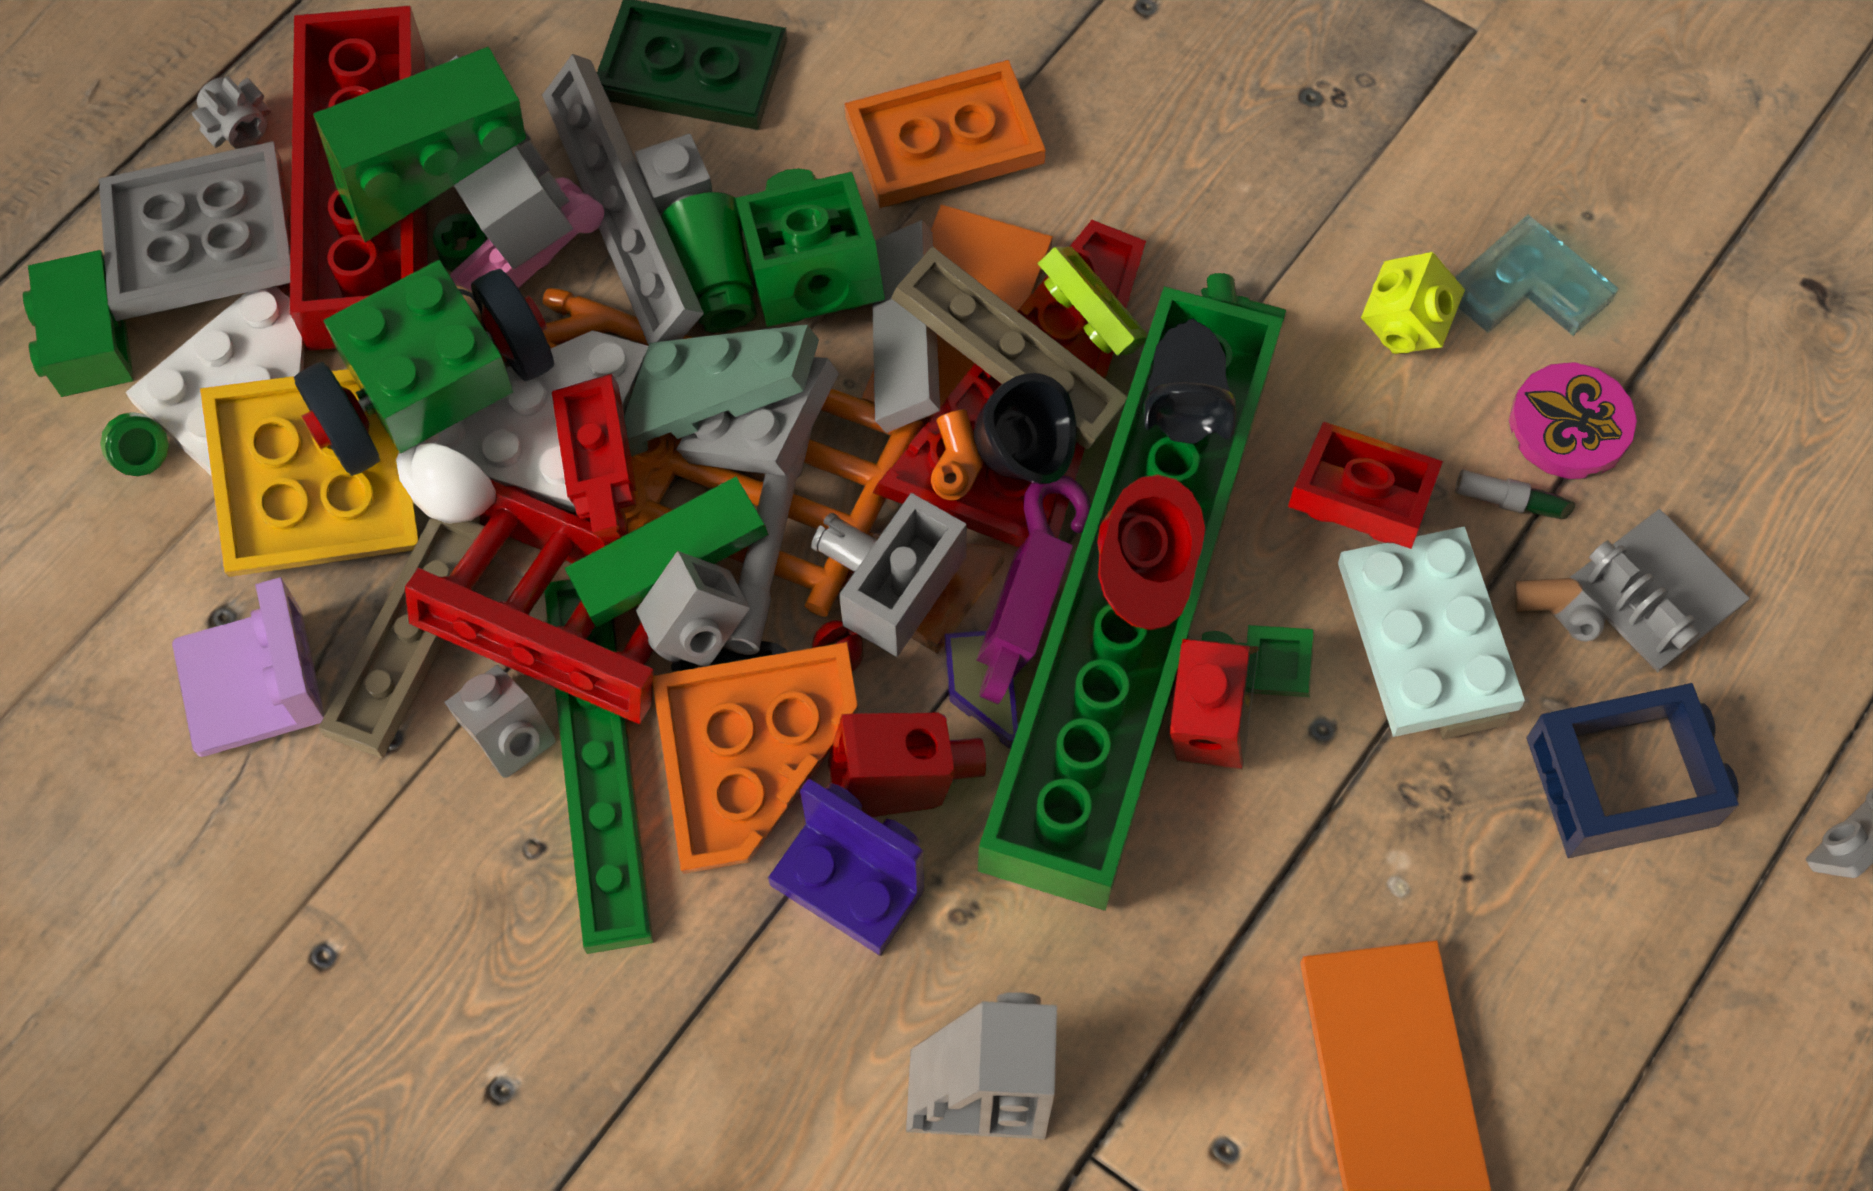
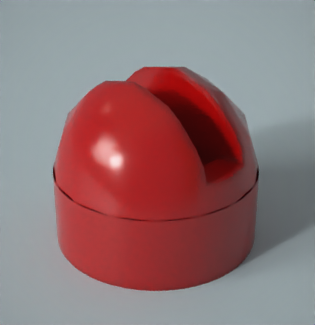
M833 620L824 623L813 637L812 648L825 646L838 637L845 636L846 638L838 641L836 644L847 642L853 672L860 665L863 658L862 637L844 627L843 621Z

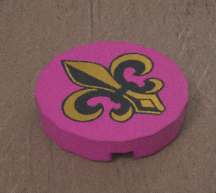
M1575 362L1550 364L1532 373L1518 389L1509 416L1511 433L1514 430L1515 437L1520 442L1518 448L1524 457L1544 472L1567 479L1586 478L1588 474L1600 471L1604 473L1614 468L1630 447L1637 423L1632 400L1617 380L1598 368Z

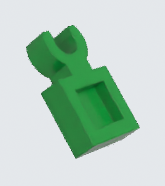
M1248 625L1247 643H1236L1231 636L1221 631H1208L1202 634V640L1258 647L1253 694L1310 698L1314 647L1313 629Z

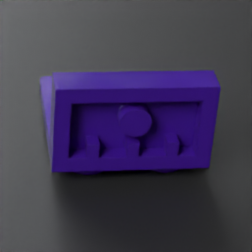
M808 779L800 790L806 824L769 875V884L774 889L881 956L924 892V852L918 847L920 841L912 831L892 819H886L882 824L862 812L861 802L846 789L833 783H829L824 788L813 780Z

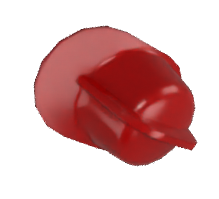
M1162 475L1138 478L1123 489L1112 510L1105 516L1099 529L1097 541L1100 554L1098 577L1104 597L1119 617L1130 625L1152 630L1166 627L1183 613L1190 597L1198 559L1203 547L1205 525L1202 509L1192 492L1176 479Z

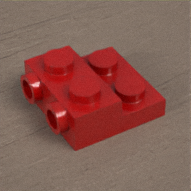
M1323 421L1294 485L1288 507L1307 513L1318 521L1333 522L1366 533L1377 541L1395 543L1412 549L1443 461Z

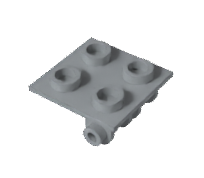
M1658 509L1613 545L1608 540L1602 543L1589 556L1592 561L1569 577L1577 580L1602 605L1606 616L1605 619L1657 672L1662 670L1750 599L1661 509Z

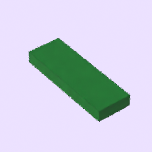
M737 476L564 569L597 628L641 604L677 551L716 564L769 534L763 520Z

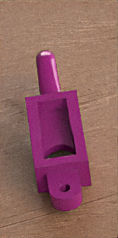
M1063 475L1059 480L1047 485L1031 483L1024 495V513L1029 536L1014 554L976 661L988 665L979 697L997 705L1003 699L1012 677H1015L1036 653L1073 546L1055 538L1046 518L1043 506L1044 498L1049 494H1061L1073 503L1076 515L1071 522V529L1076 533L1083 532L1091 508L1089 496L1082 485L1069 476Z

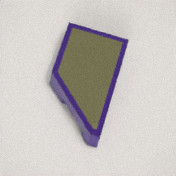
M987 631L945 634L950 702L968 717L973 716L996 734L1002 744L1011 749L1018 729L1013 677L1003 699L998 705L979 697L988 665L976 661Z

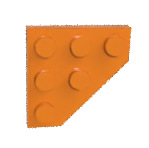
M847 642L653 676V688L681 872L686 874L749 863L796 799L806 781L811 778L831 750L841 714H851L859 711Z

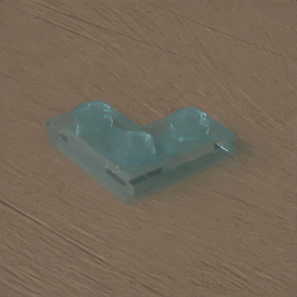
M1529 214L1455 277L1465 289L1458 308L1487 333L1494 329L1524 301L1529 299L1574 336L1613 301L1619 290L1618 287Z

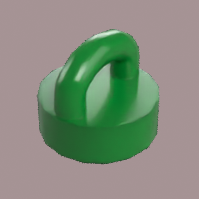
M135 412L120 414L109 421L102 431L100 442L103 456L113 468L125 475L137 477L151 474L158 469L166 459L169 447L167 434L160 424L145 414Z

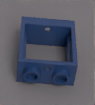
M1693 683L1541 714L1526 739L1567 858L1718 827L1739 806L1737 801L1739 787L1736 775L1731 766L1723 763L1714 740L1716 729L1713 715L1705 703H1700ZM1668 718L1697 797L1605 816L1577 736Z

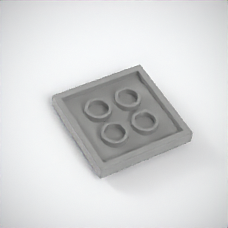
M274 141L99 178L108 306L116 321L290 283L291 230L281 158Z

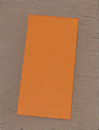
M942 204L931 228L933 247L1016 311L1036 290L1043 272L1037 263L1052 249L1053 236ZM937 334L941 407L949 394L975 363ZM873 369L862 399L875 404ZM934 414L919 419L924 422L923 427L926 426Z
M1437 940L1303 956L1300 966L1343 1191H1491Z

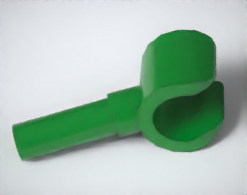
M1214 273L1207 277V288H1202L1201 290L1202 297L1283 318L1284 321L1286 309L1253 301L1248 297L1237 296L1235 279L1229 274Z

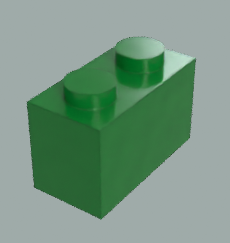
M96 250L28 265L31 290L23 292V303L27 317L36 330L37 340L29 342L30 359L36 374L39 377L47 376L61 397L134 381L126 319L116 321L108 306L105 257L102 251Z

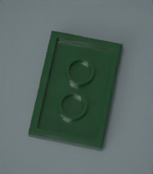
M623 0L598 67L597 75L609 102L759 130L787 43L786 28L646 1Z

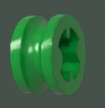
M457 213L447 216L437 224L433 231L432 240L441 263L447 270L453 272L488 238L472 215ZM469 237L466 249H454L457 247L459 238Z

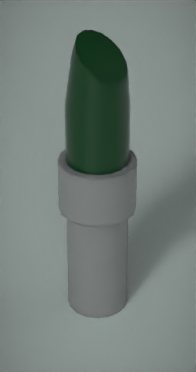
M1463 469L1459 473L1455 486V493L1499 504L1500 508L1517 513L1526 511L1545 517L1565 519L1575 508L1573 501L1551 492L1532 488L1529 483L1510 478L1505 481Z

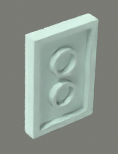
M1465 526L1416 536L1412 549L1395 543H1382L1341 552L1338 565L1393 737L1521 709L1525 699Z

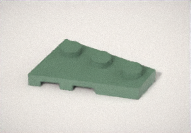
M806 324L649 343L624 416L631 457L648 451L647 441L671 432L679 439L698 432V422L728 410L737 417L803 392L819 339Z

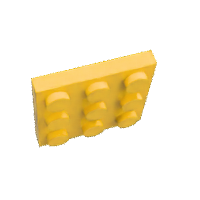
M349 370L332 371L339 384L350 389L358 401L356 392L360 388ZM294 376L200 388L224 572L228 577L413 551L419 540L414 502L399 480L396 464L399 451L376 414L369 416L366 411L364 412L370 422L369 435L378 451L380 461L371 468L351 476L346 472L330 445L322 450L319 448L301 416L310 410L296 387Z

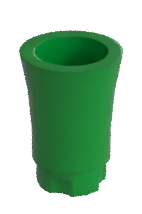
M720 192L700 193L683 198L669 206L662 213L661 218L704 313L699 318V323L703 324L705 331L712 333L727 332L733 328L747 325L756 316V309L752 298L754 286L747 264L742 226L735 197Z

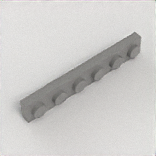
M572 54L542 96L583 192L592 196L604 208V217L599 230L648 345L652 342L683 339L704 313L592 61Z

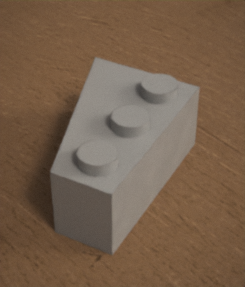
M456 55L455 57H453V58L450 59L449 61L454 60V59H457V58H459V57ZM526 129L525 140L454 185L482 231L513 270L573 230L572 225L561 209L562 206L570 201L549 172V166L531 142L532 139Z
M1020 992L1003 993L997 996V1002L979 1003L912 1048L910 1052L906 1132L1045 1139L1055 1089L1057 1005L1041 1004V998L1034 994Z

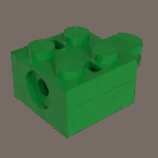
M800 168L787 169L770 177L767 180L765 191L735 198L747 254L767 327L783 323H794L805 318L844 309H855L865 304L885 300L876 242L852 171L817 179L810 170Z

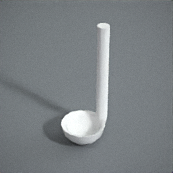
M443 431L401 454L398 453L396 464L399 480L412 498V501L428 517L448 524L472 521L495 503L496 491L490 478L477 464L465 455L447 446L434 444Z

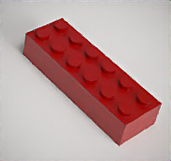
M411 6L294 15L290 315L308 351L336 348L323 321L324 319L428 265L427 203L372 239L364 242L336 188L313 113L425 71V48Z

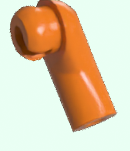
M966 409L956 410L936 419L946 450L933 470L931 484L935 493L946 500H958L965 496L972 488L983 467V460L977 451L973 437L974 431Z

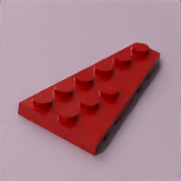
M1091 219L1070 247H1073L1120 303L1127 308L1146 240ZM1047 275L1017 312L1106 379L1114 351L1112 350L1107 354L1093 343L1084 330V326L1088 321L1074 305L1067 308L1054 298L1044 283L1049 278ZM974 364L940 407V411L936 412L926 426L919 431L892 468L890 467L877 483L872 493L901 504L905 502L910 493H913L967 524V529L1020 548L1029 536L1024 513V495L1031 482L997 475L983 462L982 470L972 488L965 496L958 500L942 499L935 493L931 484L933 470L946 450L936 419L947 413L966 409L974 431L975 420L981 408L993 392L1002 384L977 364ZM1077 442L1071 464L1064 474L1076 480L1085 450ZM1054 493L1044 498L1043 506L1048 524L1055 538H1059L1069 499L1061 494Z

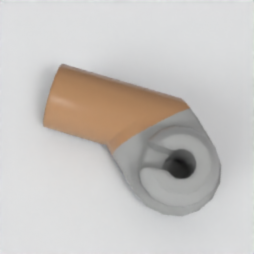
M1558 578L1515 581L1516 612L1551 611L1569 631L1570 635L1579 641H1592L1603 632L1606 618L1604 609L1577 580Z

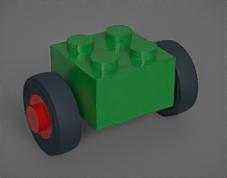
M440 260L323 320L341 359L360 388L356 392L359 400L357 401L350 389L339 384L330 368L324 362L313 364L294 376L296 387L310 410L301 417L321 450L330 445L346 472L351 476L371 468L380 461L378 451L369 435L370 422L364 413L365 411L369 416L376 414L401 454L512 394L513 389L501 355L506 358L513 370L525 382L543 375L554 367L553 355L543 333L547 329V325L541 312L529 295L523 297L517 286L502 269L490 271L471 283L472 295L481 314V323Z

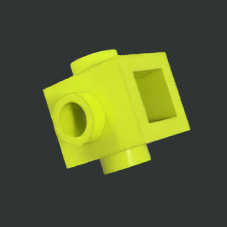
M1433 252L1386 260L1383 262L1379 275L1373 285L1361 319L1393 354L1440 348L1444 345L1465 289Z

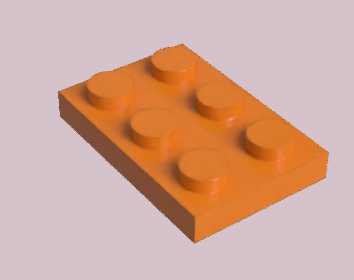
M1009 60L844 103L845 117L879 208L1045 164L1046 149Z

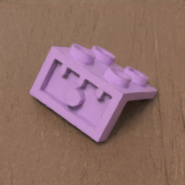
M281 577L255 584L260 609L251 611V617L177 637L172 642L192 748L200 757L321 723L325 716L302 611Z

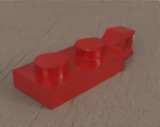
M612 374L551 392L567 497L575 506L580 520L590 518L592 533L600 538L603 547L628 534L627 519L623 508L636 505L634 491H637L619 384Z

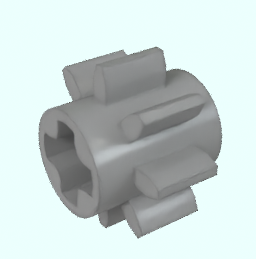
M229 76L211 80L200 90L197 96L198 109L192 112V116L201 125L199 130L215 148L221 146L227 140L237 149L249 147L263 136L267 128L265 117L271 114V110L262 101L265 97L249 78L242 80L237 86Z

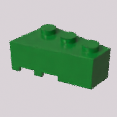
M489 46L313 113L336 188L364 242L372 239L526 139L520 101Z

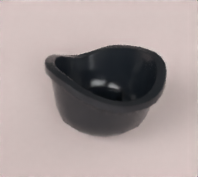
M1027 373L1006 381L993 392L981 408L974 424V441L985 465L997 475L1016 480H1026L1039 485L1053 483L1066 473L1075 451L1076 418L1070 396L1058 381L1044 374Z

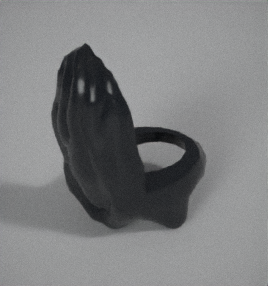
M1190 319L1185 324H1178L1176 328L1169 329L1156 346L1153 373L1148 381L1149 393L1143 404L1144 426L1146 430H1151L1153 426L1157 425L1173 442L1195 444L1214 433H1218L1224 439H1231L1235 429L1237 408L1234 394L1230 392L1227 383L1225 353L1217 337L1208 327L1197 322L1195 319Z

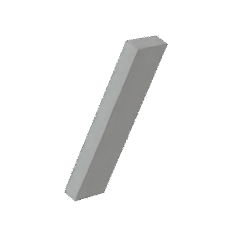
M923 220L875 240L885 300L872 303L875 421L886 433L940 411L937 333L891 299L898 284L933 246L932 231Z

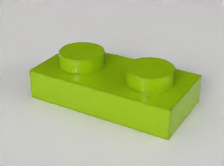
M1054 247L1037 263L1049 276L1044 281L1049 292L1063 306L1070 308L1072 305L1075 306L1088 321L1084 326L1086 334L1103 352L1109 354L1113 350L1117 356L1133 354L1146 342L1147 332L1073 247Z

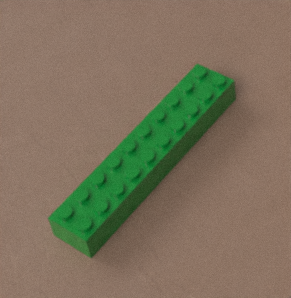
M1164 286L979 844L978 872L1106 911L1177 677L1182 640L1188 639L1272 364L1283 318ZM1190 319H1195L1197 322L1208 327L1217 337L1225 353L1227 383L1230 392L1234 394L1237 408L1235 429L1231 439H1224L1218 433H1214L1195 444L1173 442L1157 425L1153 426L1151 430H1146L1144 426L1143 404L1149 393L1148 381L1153 373L1156 346L1169 329L1176 328L1178 324H1185ZM1162 475L1176 479L1192 492L1202 509L1205 534L1190 597L1183 613L1166 627L1148 630L1132 626L1119 617L1104 597L1098 577L1100 554L1097 541L1100 525L1107 513L1112 510L1123 489L1138 478Z

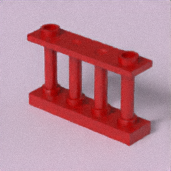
M491 480L496 491L495 503L480 515V524L484 528L449 576L439 577L418 567L405 585L409 624L637 724H641L652 706L653 669L645 666L654 651L648 643L649 637L642 623L639 624L623 651L613 652L587 641L595 624L582 601H580L564 626L555 627L529 615L565 561L574 563L603 547L600 538L592 533L591 522L580 520L575 515L532 498L518 487L504 486ZM508 537L541 550L507 601L497 602L472 591V588Z

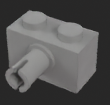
M910 493L878 540L841 520L838 515L830 513L824 519V524L829 526L828 530L820 525L811 545L814 551L821 552L854 571V574L839 594L843 626L896 657L902 652L966 558L967 524L913 493Z

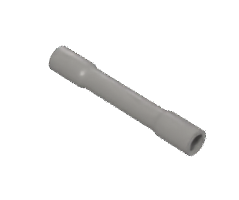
M812 428L787 476L765 474L757 512L763 520L769 535L747 547L738 586L750 609L723 646L732 652L744 655H752L759 652L771 603L770 589L796 481L802 473Z

